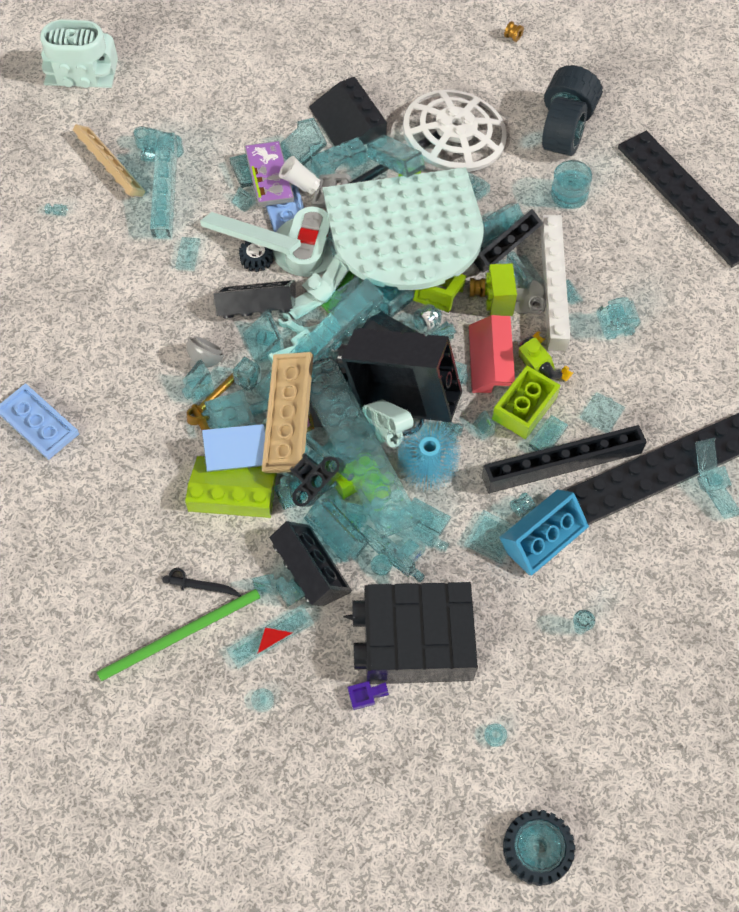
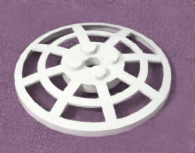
M438 90L426 93L409 105L403 119L404 137L413 152L427 163L444 170L466 167L467 172L488 167L500 157L506 144L507 131L498 112L481 98L462 91ZM431 97H442L430 102L427 106L418 104ZM452 101L465 103L467 105L464 108L454 106ZM445 102L447 106L442 110L433 108V106ZM477 104L486 108L496 119L489 118L487 113ZM475 108L484 118H476L471 113V110ZM412 109L421 110L420 126L410 129L409 117ZM427 113L436 115V121L426 124ZM478 124H487L486 136L477 130ZM492 125L501 126L502 138L499 146L491 140ZM436 129L441 136L440 140H437L429 130ZM423 132L425 137L435 145L431 153L424 150L413 137L414 134ZM474 136L481 140V142L473 146L468 145V141ZM446 142L461 143V147L450 146ZM485 145H488L494 151L482 160L472 161L471 152L480 150ZM442 149L452 153H463L465 163L450 162L437 156Z

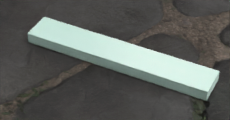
M214 212L209 213L200 220L202 227L291 255L301 246L299 239Z

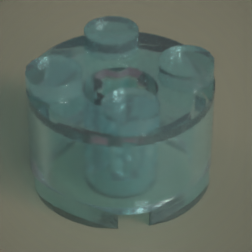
M627 297L608 301L609 305L605 308L602 305L597 309L596 315L603 335L607 340L614 339L619 334L631 336L636 332L635 329L641 323L634 301H630Z

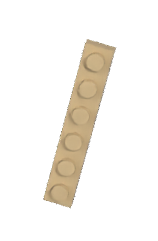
M75 124L73 131L77 134V138L84 142L87 149L96 156V160L106 167L105 170L113 175L115 181L125 189V193L132 197H142L146 192L144 188L95 133L87 126Z

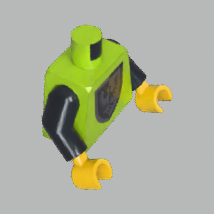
M537 331L533 336L519 341V357L525 365L551 380L563 379L568 381L573 375V372L569 371L568 366H564L562 370H555L551 356L541 345L545 338L539 335L540 331Z

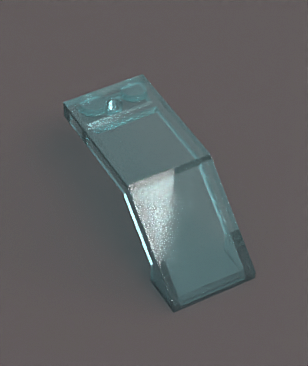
M315 118L297 121V129L284 139L280 145L284 161L294 156L304 166L327 145V142ZM246 154L230 157V165L241 188L253 186Z

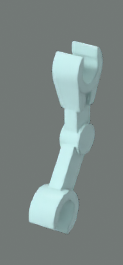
M286 313L283 314V317L288 321L283 322L278 319L280 326L288 327L297 334L306 328L312 334L319 326V324L310 327L300 326L293 322L290 315Z

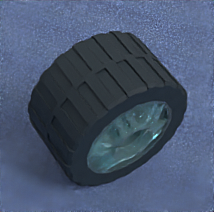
M566 65L556 70L543 99L548 111L553 100L558 96L585 102L588 107L586 119L588 121L592 117L602 96L603 87L597 76L590 72V70L581 66Z
M560 96L553 100L543 129L542 147L544 150L573 156L576 153L587 119L588 107L585 102Z

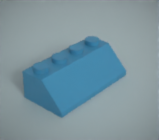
M557 489L499 538L507 554L528 575L532 576L583 533L589 525L574 492Z

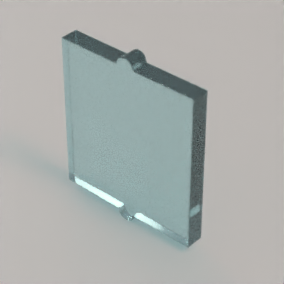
M596 392L581 414L580 419L590 423L593 428L597 427L609 433L625 407L613 401L612 398H607Z

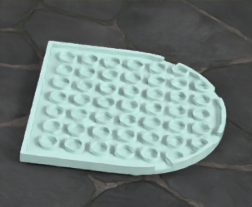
M466 167L322 187L332 239L339 259L343 260L353 274L371 284L385 287V285L398 287V290H418L445 283L446 279L454 275L457 277L468 269L480 252L484 234L483 221Z

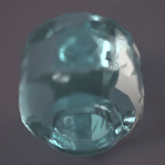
M426 304L414 312L413 324L419 331L429 332L440 325L442 313L434 305Z

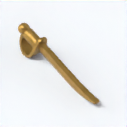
M193 404L187 410V422L190 425L199 424L201 430L210 429L207 423L209 420L208 416H203L197 409L198 405Z

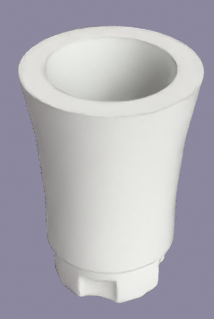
M294 156L288 158L280 169L279 177L292 183L304 192L313 194L319 188L320 179L303 166Z

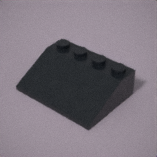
M355 76L340 81L309 106V109L339 154L387 136V121Z

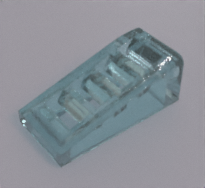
M468 172L471 185L475 184L472 188L476 201H479L490 192V184Z

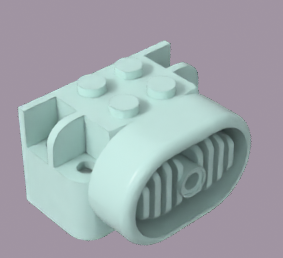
M61 19L48 23L42 29L40 40L43 47L41 52L43 59L42 70L46 74L44 85L112 88L118 56L113 38L109 34L103 33L99 25L87 20Z

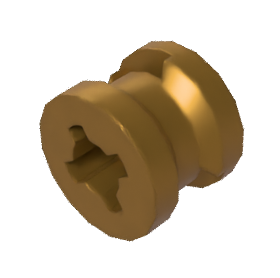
M510 21L505 29L504 37L512 38L514 42H517L523 34L524 26L516 25L513 21Z
M470 278V297L475 295L485 297V278L480 280Z

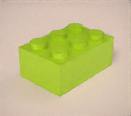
M526 365L495 405L492 420L526 440L557 399L561 385Z

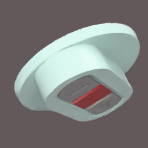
M319 207L301 209L293 219L285 222L276 231L277 233L299 239L301 242V246L291 255L273 250V257L276 263L283 270L293 275L311 277L314 273L322 275L337 254L327 212Z

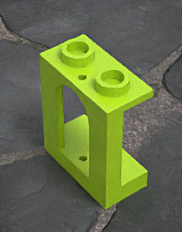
M460 274L457 277L454 275L446 279L445 283L440 285L446 287V290L436 286L415 290L413 301L449 313L458 292L463 293L467 275Z

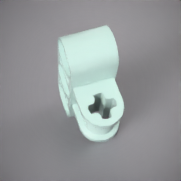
M385 400L364 405L362 408L364 419L375 426L377 439L380 442H386L390 447L399 446L402 441L401 439H403L402 431L413 427V418L407 410Z

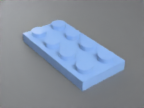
M26 383L0 403V416L48 460L79 435L78 430Z

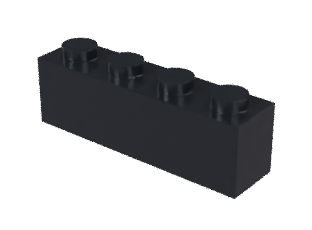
M533 209L527 211L480 250L474 261L475 265L482 273L488 271L490 264H497L544 223Z

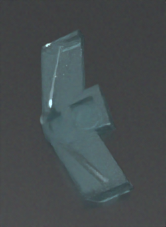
M715 437L695 442L699 471L697 481L700 489L707 492L725 520L738 517L739 507L726 489L732 485L725 466L717 467Z

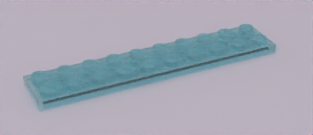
M333 355L313 362L310 402L339 458L343 460L345 470L380 538L384 539L419 524L421 521Z

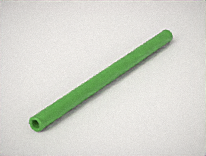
M254 589L97 671L101 682L260 599V595Z

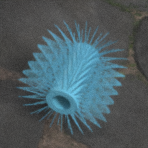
M425 427L420 431L419 435L416 431L414 432L415 442L408 439V445L405 443L404 446L405 450H407L406 454L398 457L400 458L399 461H402L398 463L402 464H397L405 465L404 467L407 468L408 472L412 470L413 473L410 477L416 473V477L420 479L418 480L420 484L425 474V485L427 475V490L428 480L436 483L435 480L437 478L441 480L440 476H444L442 471L449 474V468L452 470V467L455 468V465H458L455 463L459 462L457 461L459 459H453V457H457L455 455L459 453L454 454L451 452V449L460 451L453 448L454 446L452 445H455L453 444L455 442L451 439L448 442L446 437L441 439L447 433L443 436L438 433L439 439L437 440V436H435L437 435V430L433 434L432 429L430 437V427L429 435ZM399 450L398 452H400V453H398V454H400V455L404 454V453H405V450H404V451Z

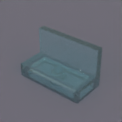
M514 251L507 254L506 264L513 263L514 276L522 288L529 289L533 280L538 281L540 284L544 283L526 255L518 257Z

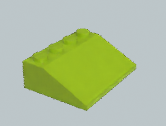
M197 456L188 482L185 499L188 512L271 518L277 473H264L262 466L207 472L205 456Z

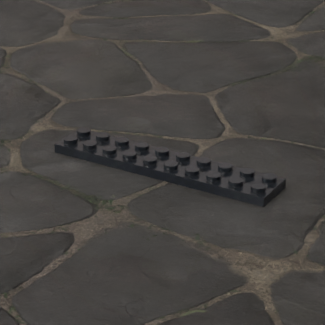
M647 130L620 143L618 149L731 268L738 265L739 225Z
M739 413L567 489V491L574 492L588 525L738 458Z

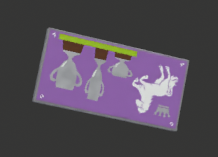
M280 141L244 145L258 207L294 202L290 182L279 177L280 169L285 163Z

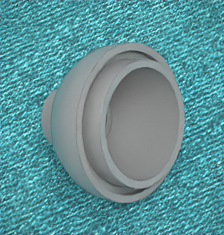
M198 336L189 337L186 347L187 353L191 358L190 366L199 371H204L205 367L214 366L221 362L224 354L220 347Z

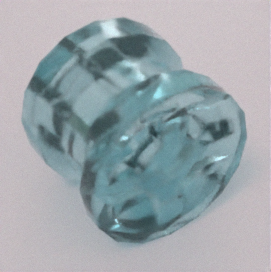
M525 492L517 500L513 499L510 501L512 511L520 519L536 507L533 499Z

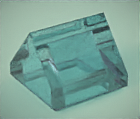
M238 187L232 201L234 205L244 212L256 203L253 195L241 187Z

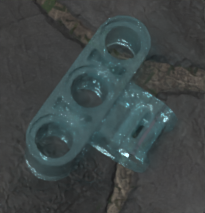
M144 126L137 127L133 131L136 146L141 149L140 158L143 162L150 161L160 165L165 156L179 158L184 154L182 138L178 135Z

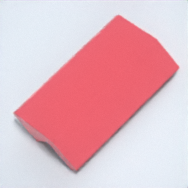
M490 315L470 324L468 330L472 393H492L494 385L511 386L515 381L511 317Z

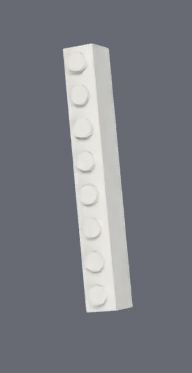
M543 215L542 222L544 224L541 225L540 231L544 299L546 301L548 351H567L570 342L562 215Z

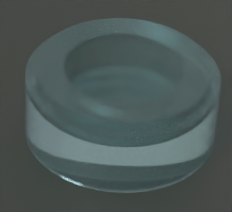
M265 688L256 690L251 697L253 708L259 712L269 711L274 705L272 692Z

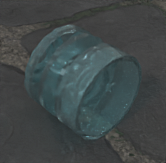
M568 160L560 163L554 170L551 188L553 202L564 209H577L583 206L588 200L592 182L590 168L578 160Z

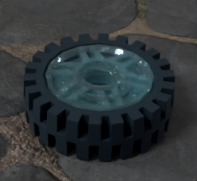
M531 810L516 817L509 825L503 839V856L510 871L521 881L523 880L527 884H534L536 886L550 885L560 880L570 869L576 850L574 836L570 833L571 829L569 826H566L561 818L555 817L556 814L552 812L550 814L546 813L547 811ZM540 842L545 848L544 853H537L533 849V843Z

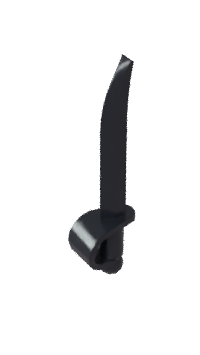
M179 567L172 569L169 576L165 575L162 578L165 584L170 582V585L182 586V591H184L185 587L230 594L237 597L241 596L235 589L224 584L187 579L185 571ZM175 572H182L183 578L175 577L173 574Z

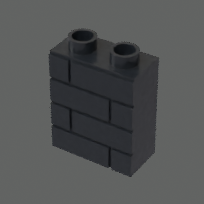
M357 328L353 330L348 344L343 343L339 348L338 365L346 370L348 376L347 389L349 394L355 395L360 412H362L364 405L385 400L407 410L412 418L451 423L462 394V388L458 379L459 376L449 336L429 334L425 336V334L407 332L401 334V332Z
M471 582L364 585V600H352L353 627H365V642L353 643L354 670H366V682L369 681L370 684L474 681L478 663Z

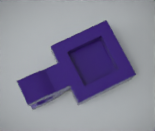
M367 681L347 687L353 711L375 705L374 698L389 695L386 683L371 687L370 682Z

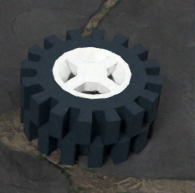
M245 241V244L242 243L241 248L239 247L241 265H244L246 270L249 268L251 272H253V269L256 272H259V269L264 271L265 266L269 268L273 262L272 249Z

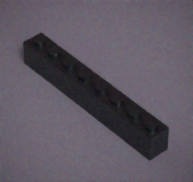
M636 425L485 464L483 466L482 479L488 494L642 454L647 441L640 426Z

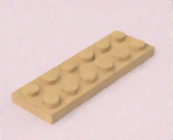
M311 352L273 355L262 471L264 473L291 472L290 468L295 466L302 459L303 453H305L314 357Z

